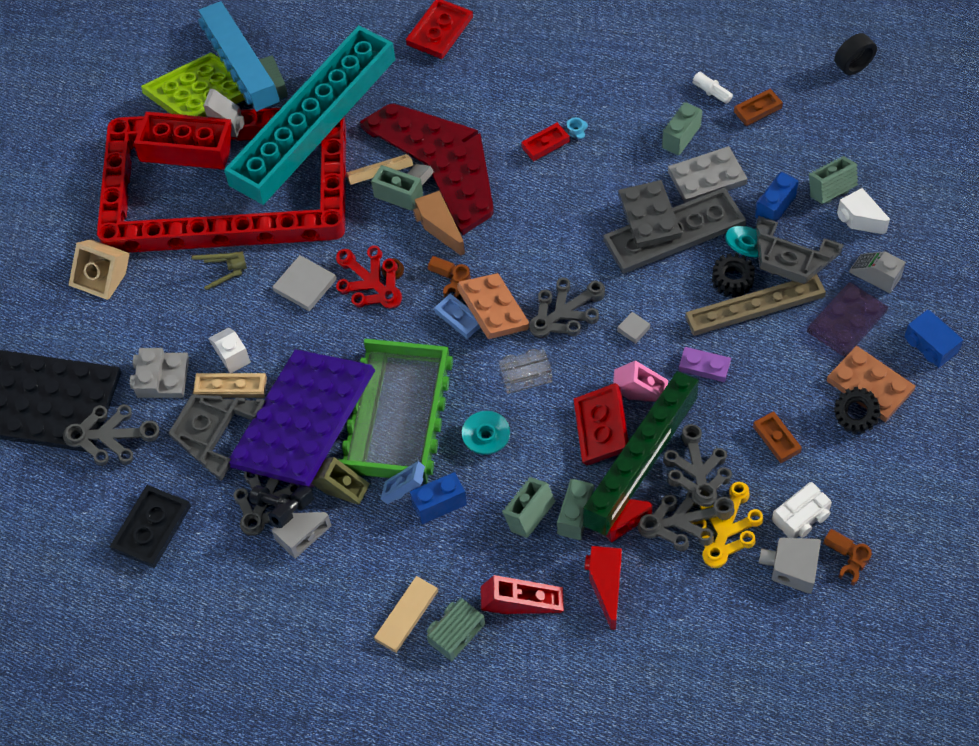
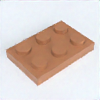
M498 273L458 282L457 290L487 339L528 330L529 321Z
M857 345L827 377V382L843 393H846L845 390L848 388L854 390V387L859 389L863 387L868 392L871 391L880 405V419L885 423L913 393L916 387ZM857 402L858 404H860L861 406H863L865 409H867V407H866V405H865L864 403H862V402Z

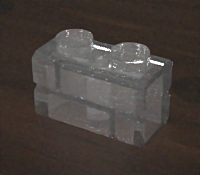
M531 349L523 355H508L498 361L499 372L506 394L552 382V369L545 349Z

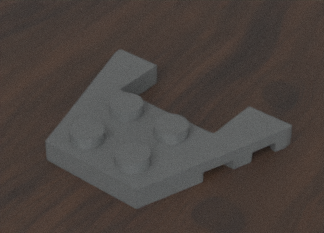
M758 216L756 233L759 266L762 270L788 278L794 282L805 284L841 254L844 245L825 238L819 251H815L774 237L778 222Z
M192 394L170 429L169 435L218 480L222 481L230 468L229 462L231 459L213 452V449L234 414L252 420L257 417V412L266 401L263 399L251 401L240 397L223 399L222 396Z

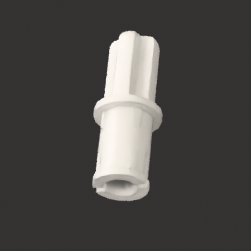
M698 72L694 76L692 83L703 89L708 96L713 95L725 104L729 103L732 99L733 94L721 87L717 80L710 79L702 72Z

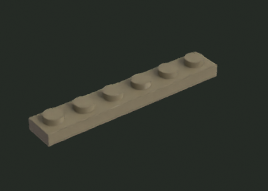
M816 274L805 284L790 281L688 311L685 314V318L693 336L824 298L826 291Z

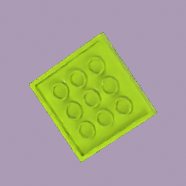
M212 52L141 86L144 95L170 114L207 117L203 105L210 89H215L235 104L245 100L243 93H240L237 84L234 83L230 72H227L223 61Z

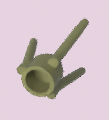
M243 251L227 254L193 255L191 257L192 260H204V263L226 261L228 270L233 269V272L204 287L205 290L215 287L235 276L242 275L241 270L247 269Z

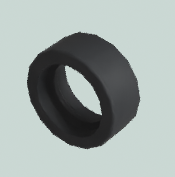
M855 34L839 47L834 61L845 74L854 75L862 71L873 60L877 52V46L866 34Z

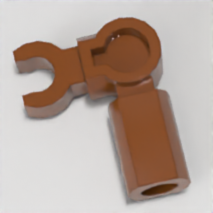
M432 256L428 263V271L451 278L450 284L446 285L443 289V296L446 298L450 292H455L454 297L460 300L461 294L457 290V285L460 281L471 279L468 266L464 264L455 266L454 263L436 256Z
M831 528L823 544L844 556H850L847 561L849 565L842 567L839 578L842 579L845 573H851L853 575L851 585L854 586L859 579V571H862L869 563L872 550L866 544H854L853 540Z

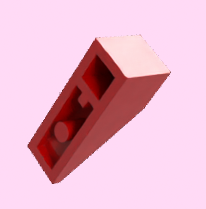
M591 546V555H586L585 570H589L590 583L610 629L616 630L622 548Z
M493 575L480 586L482 611L500 614L562 613L564 611L563 587Z

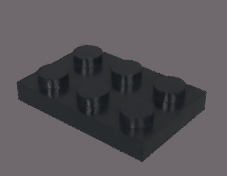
M146 485L109 547L116 553L155 568L191 507L190 502Z

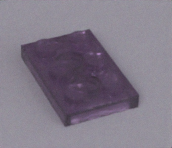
M849 282L808 326L807 332L843 357H846L885 315L888 306Z

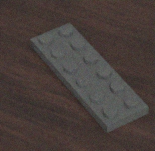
M724 187L672 208L681 230V238L637 248L630 227L627 225L603 235V241L620 270L625 274L723 235L731 227L745 226L746 219Z

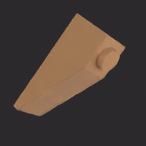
M440 191L414 199L416 208L413 209V214L416 221H421L423 228L456 253L464 255V241Z

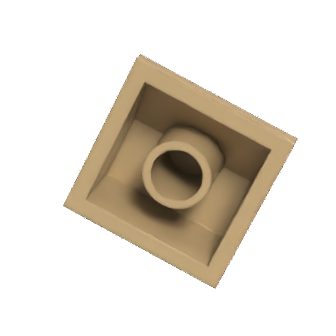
M92 239L76 243L69 286L106 300L110 299L126 274L130 253Z

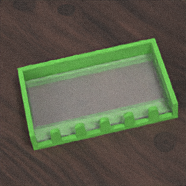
M364 339L366 354L365 358H361L360 362L372 365L375 372L353 409L352 420L348 419L347 421L348 438L347 441H343L342 450L344 457L339 459V461L358 475L391 478L419 461L425 466L423 484H427L428 475H433L434 461L431 459L432 454L437 453L438 439H435L436 432L441 431L442 418H439L440 411L444 412L446 398L443 397V394L449 388L447 372L452 370L453 356H449V349L445 346Z

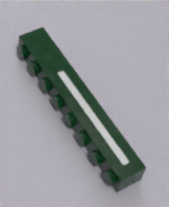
M678 371L674 374L583 507V526L604 536L607 535L697 400L698 379Z

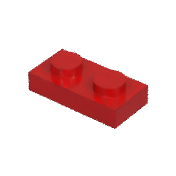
M557 122L522 141L521 147L534 162L570 142V136Z

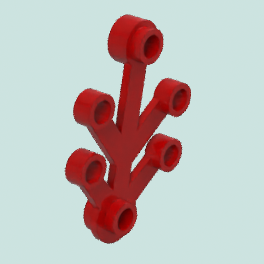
M370 246L367 250V255L371 259L370 273L356 262V256L351 250L341 249L336 255L337 263L344 269H352L363 279V281L348 282L346 279L339 280L336 288L341 294L345 295L352 291L375 289L379 294L364 296L360 292L354 293L351 297L352 303L358 308L379 303L388 309L396 308L400 305L402 293L396 287L398 265L393 259L388 258L382 264V268L386 272L385 287L380 282L382 251L378 246ZM377 250V254L372 256V253ZM347 254V257L341 260L342 257ZM392 263V268L387 269V266ZM347 284L346 288L341 290L342 285ZM390 294H393L391 299H387ZM362 297L361 302L356 303V300Z

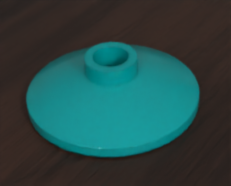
M734 226L728 229L725 239L734 251L749 257H759L756 229L747 226Z
M480 411L471 415L462 427L464 444L471 451L481 455L494 454L502 450L510 438V427L507 420L502 415L493 411ZM484 435L491 436L489 438H482Z

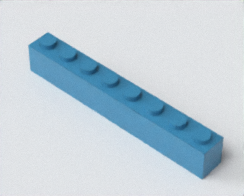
M220 1L199 9L201 17L198 19L202 31L204 30L208 41H211L213 49L217 50L220 60L223 61L227 72H230L240 93H243L246 103L248 105L252 104L255 111L279 103L280 100L275 84L223 3Z

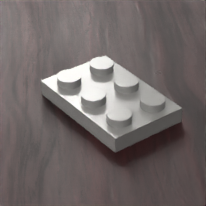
M729 146L668 166V173L684 203L724 187L728 191L746 185L748 180Z

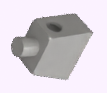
M779 538L776 551L761 548L759 564L774 566L772 573L773 581L812 594L821 539Z

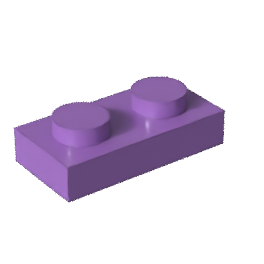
M685 347L679 371L725 382L731 358Z

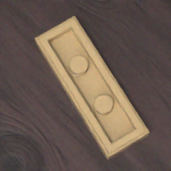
M407 154L346 172V178L350 185L373 178L381 165L395 170L413 166L412 158Z
M196 373L193 394L222 396V398H265L267 376L266 373Z
M416 576L375 635V641L397 653L438 593V588Z

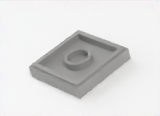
M299 255L272 288L274 292L310 312L337 278L332 272Z

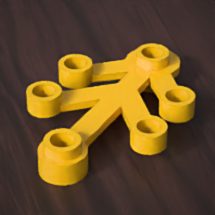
M735 482L729 488L730 499L734 503L735 511L733 516L723 521L718 517L709 519L717 532V537L711 545L704 546L705 549L702 556L705 564L711 568L722 567L727 562L728 555L755 545L754 533L744 530L752 526H760L763 523L762 512L758 509H753L748 513V517L733 523L740 504L747 502L750 497L749 487L743 482ZM743 489V491L740 493L736 492L735 490ZM711 505V506H709V507L700 506V509L703 510V509L711 508V507H714V506H713V505ZM753 516L760 517L758 520L751 519ZM706 520L692 523L695 525L703 524L702 528H707ZM742 532L739 540L725 545L728 537ZM705 535L702 538H709L710 536ZM746 537L752 538L750 542H745L743 539ZM712 553H719L717 557L711 556Z

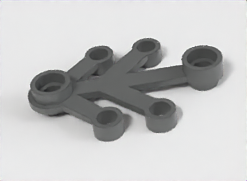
M564 277L559 278L556 282L558 294L555 311L547 316L548 305L552 302V293L546 289L541 290L538 293V301L540 303L538 316L531 319L529 330L537 338H545L550 332L564 333L570 336L579 335L581 325L578 321L595 324L599 320V312L595 308H589L586 312L574 310L589 300L594 302L601 301L605 296V286L600 281H592L588 284L586 291L566 303L567 292L570 290V281ZM561 284H566L567 286H566V287H561L560 285H561ZM548 296L549 298L542 299L541 297ZM593 314L595 317L590 318L589 315ZM560 319L571 320L567 325L555 323ZM577 327L576 330H571L570 328Z
M123 404L118 407L117 412L98 430H89L96 422H103L107 419V409L99 405L93 409L92 414L81 424H71L63 433L64 441L68 446H81L94 457V462L98 466H104L108 463V453L103 449L99 450L89 440H100L118 455L121 464L128 465L133 461V452L128 448H124L114 439L142 438L144 441L152 442L159 436V426L156 422L149 420L143 422L140 428L114 429L121 421H127L132 416L131 407ZM123 410H127L129 412L127 415L120 414V412ZM102 411L104 415L97 416L96 413ZM147 431L154 432L152 436H147L145 433ZM74 434L80 435V438L73 439L71 437ZM123 454H129L130 458L123 459L121 456ZM99 455L106 457L104 460L97 459Z
M688 424L682 430L681 439L688 446L692 464L681 458L674 450H668L664 453L663 463L668 467L677 466L694 477L696 484L685 478L679 470H671L668 474L667 482L673 487L681 486L692 493V499L696 504L708 507L713 505L717 499L716 490L722 484L730 482L732 472L726 467L719 468L716 477L707 483L706 476L717 465L725 463L727 452L722 448H716L713 450L712 456L703 464L698 446L702 430L697 425Z
M244 472V478L251 485L252 489L256 485H261L259 475L256 474L254 478H248L253 473ZM269 478L265 487L270 490V494L279 497L281 494L291 495L292 490L299 488L301 485L291 483L289 487L275 492L280 480ZM244 488L235 490L233 497L243 512V517L240 521L241 530L249 536L260 534L265 524L270 522L268 515L270 512L264 513L270 504H266L263 507L256 505L252 511L248 502L249 494ZM240 494H245L244 498L238 499ZM251 523H257L254 527H249Z
M688 491L686 493V498L678 509L676 497L674 495H666L662 498V503L654 514L644 515L640 519L638 531L645 538H655L658 536L673 543L677 551L682 552L688 549L689 541L686 535H677L667 529L676 527L697 537L701 545L708 546L714 541L712 530L701 528L692 523L714 517L728 520L734 514V503L728 497H720L715 500L714 507L688 513L693 506L698 505L691 499V492ZM676 510L672 517L664 518L667 512ZM705 535L710 536L709 538H702ZM679 541L685 542L683 544H677Z

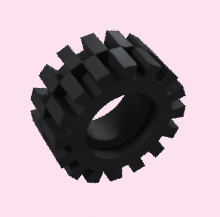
M727 253L726 258L722 255L720 260L717 259L713 266L714 288L718 287L717 292L720 294L724 291V296L728 297L729 293L732 294V298H736L737 293L739 296H743L744 291L748 293L753 286L755 267L750 259L746 261L745 255H742L741 258H739V253H735L734 257L731 256V253ZM737 271L742 274V278L737 280L729 279L725 276V273Z
M854 387V390L846 389V393H841L839 400L836 399V407H834V412L840 426L844 427L848 432L852 431L853 434H857V432L863 434L868 429L869 431L872 430V426L874 424L877 425L878 418L881 415L877 398H875L871 391L868 392L863 387L862 389ZM854 402H862L867 407V413L861 419H853L848 415V408Z

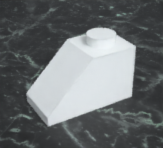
M863 188L840 199L837 214L839 219L845 222L850 229L885 234L887 232L890 218Z
M227 328L208 338L229 373H233L251 363L245 346L234 330Z

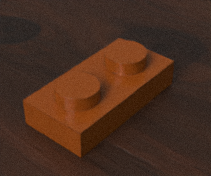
M770 88L734 106V113L745 126H748L782 109L783 102Z
M774 411L753 422V428L780 463L801 453L802 447Z

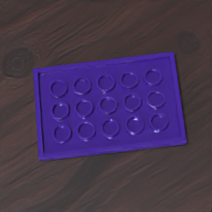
M295 349L266 396V402L263 407L257 412V417L252 419L229 457L231 459L229 462L230 468L309 487L375 372L374 367L366 363Z

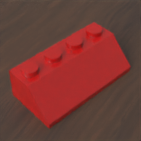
M146 111L134 141L139 162L224 170L230 154L232 122L231 119Z

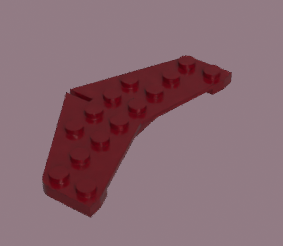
M394 103L382 107L360 121L361 128L367 134L374 138L379 137L421 161L424 165L431 166L434 171L432 176L462 235L492 217L494 207L481 134H478V130Z

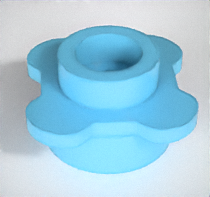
M571 118L567 121V129L565 131L569 136L583 139L585 137L584 131L588 124L580 118Z

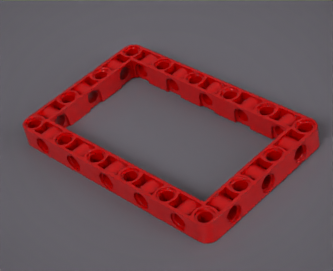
M265 108L259 111H255V109L240 110L241 115L244 116V126L239 130L238 136L231 137V140H252L281 108ZM144 116L115 118L108 124L97 236L100 243L130 253L327 241L340 239L345 234V117L321 141L320 210L124 221V219H127L129 197L127 186L130 183L132 166L130 153L131 149L135 147L134 141Z

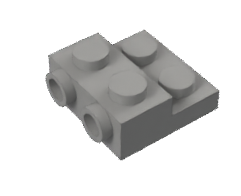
M139 348L138 355L133 356V367L136 369L135 375L130 376V388L134 390L137 398H184L189 363L188 353H164L163 348Z

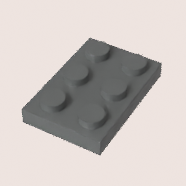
M662 180L618 190V197L637 248L681 238V230Z

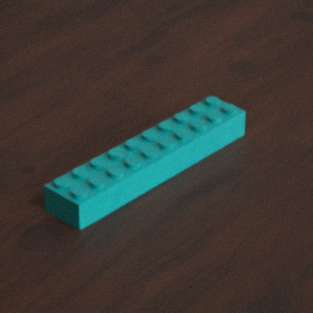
M358 25L224 169L228 185L264 205L395 61L393 42Z

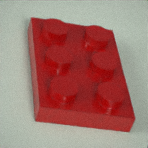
M435 0L406 38V45L443 59L472 20L473 11L445 0Z
M614 383L574 398L582 463L588 466L619 455L629 442L620 386Z

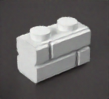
M809 482L774 510L772 521L780 530H783V533L788 538H797L798 536L803 538L812 530L811 526L815 522L822 523L829 517L832 502L823 492H820V489L813 482Z

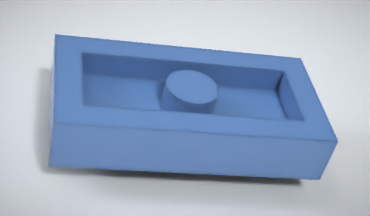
M451 293L434 307L435 313L466 339L481 328L470 309Z
M417 461L386 480L380 499L388 505L396 499H401L409 491L420 487L423 482L425 466Z

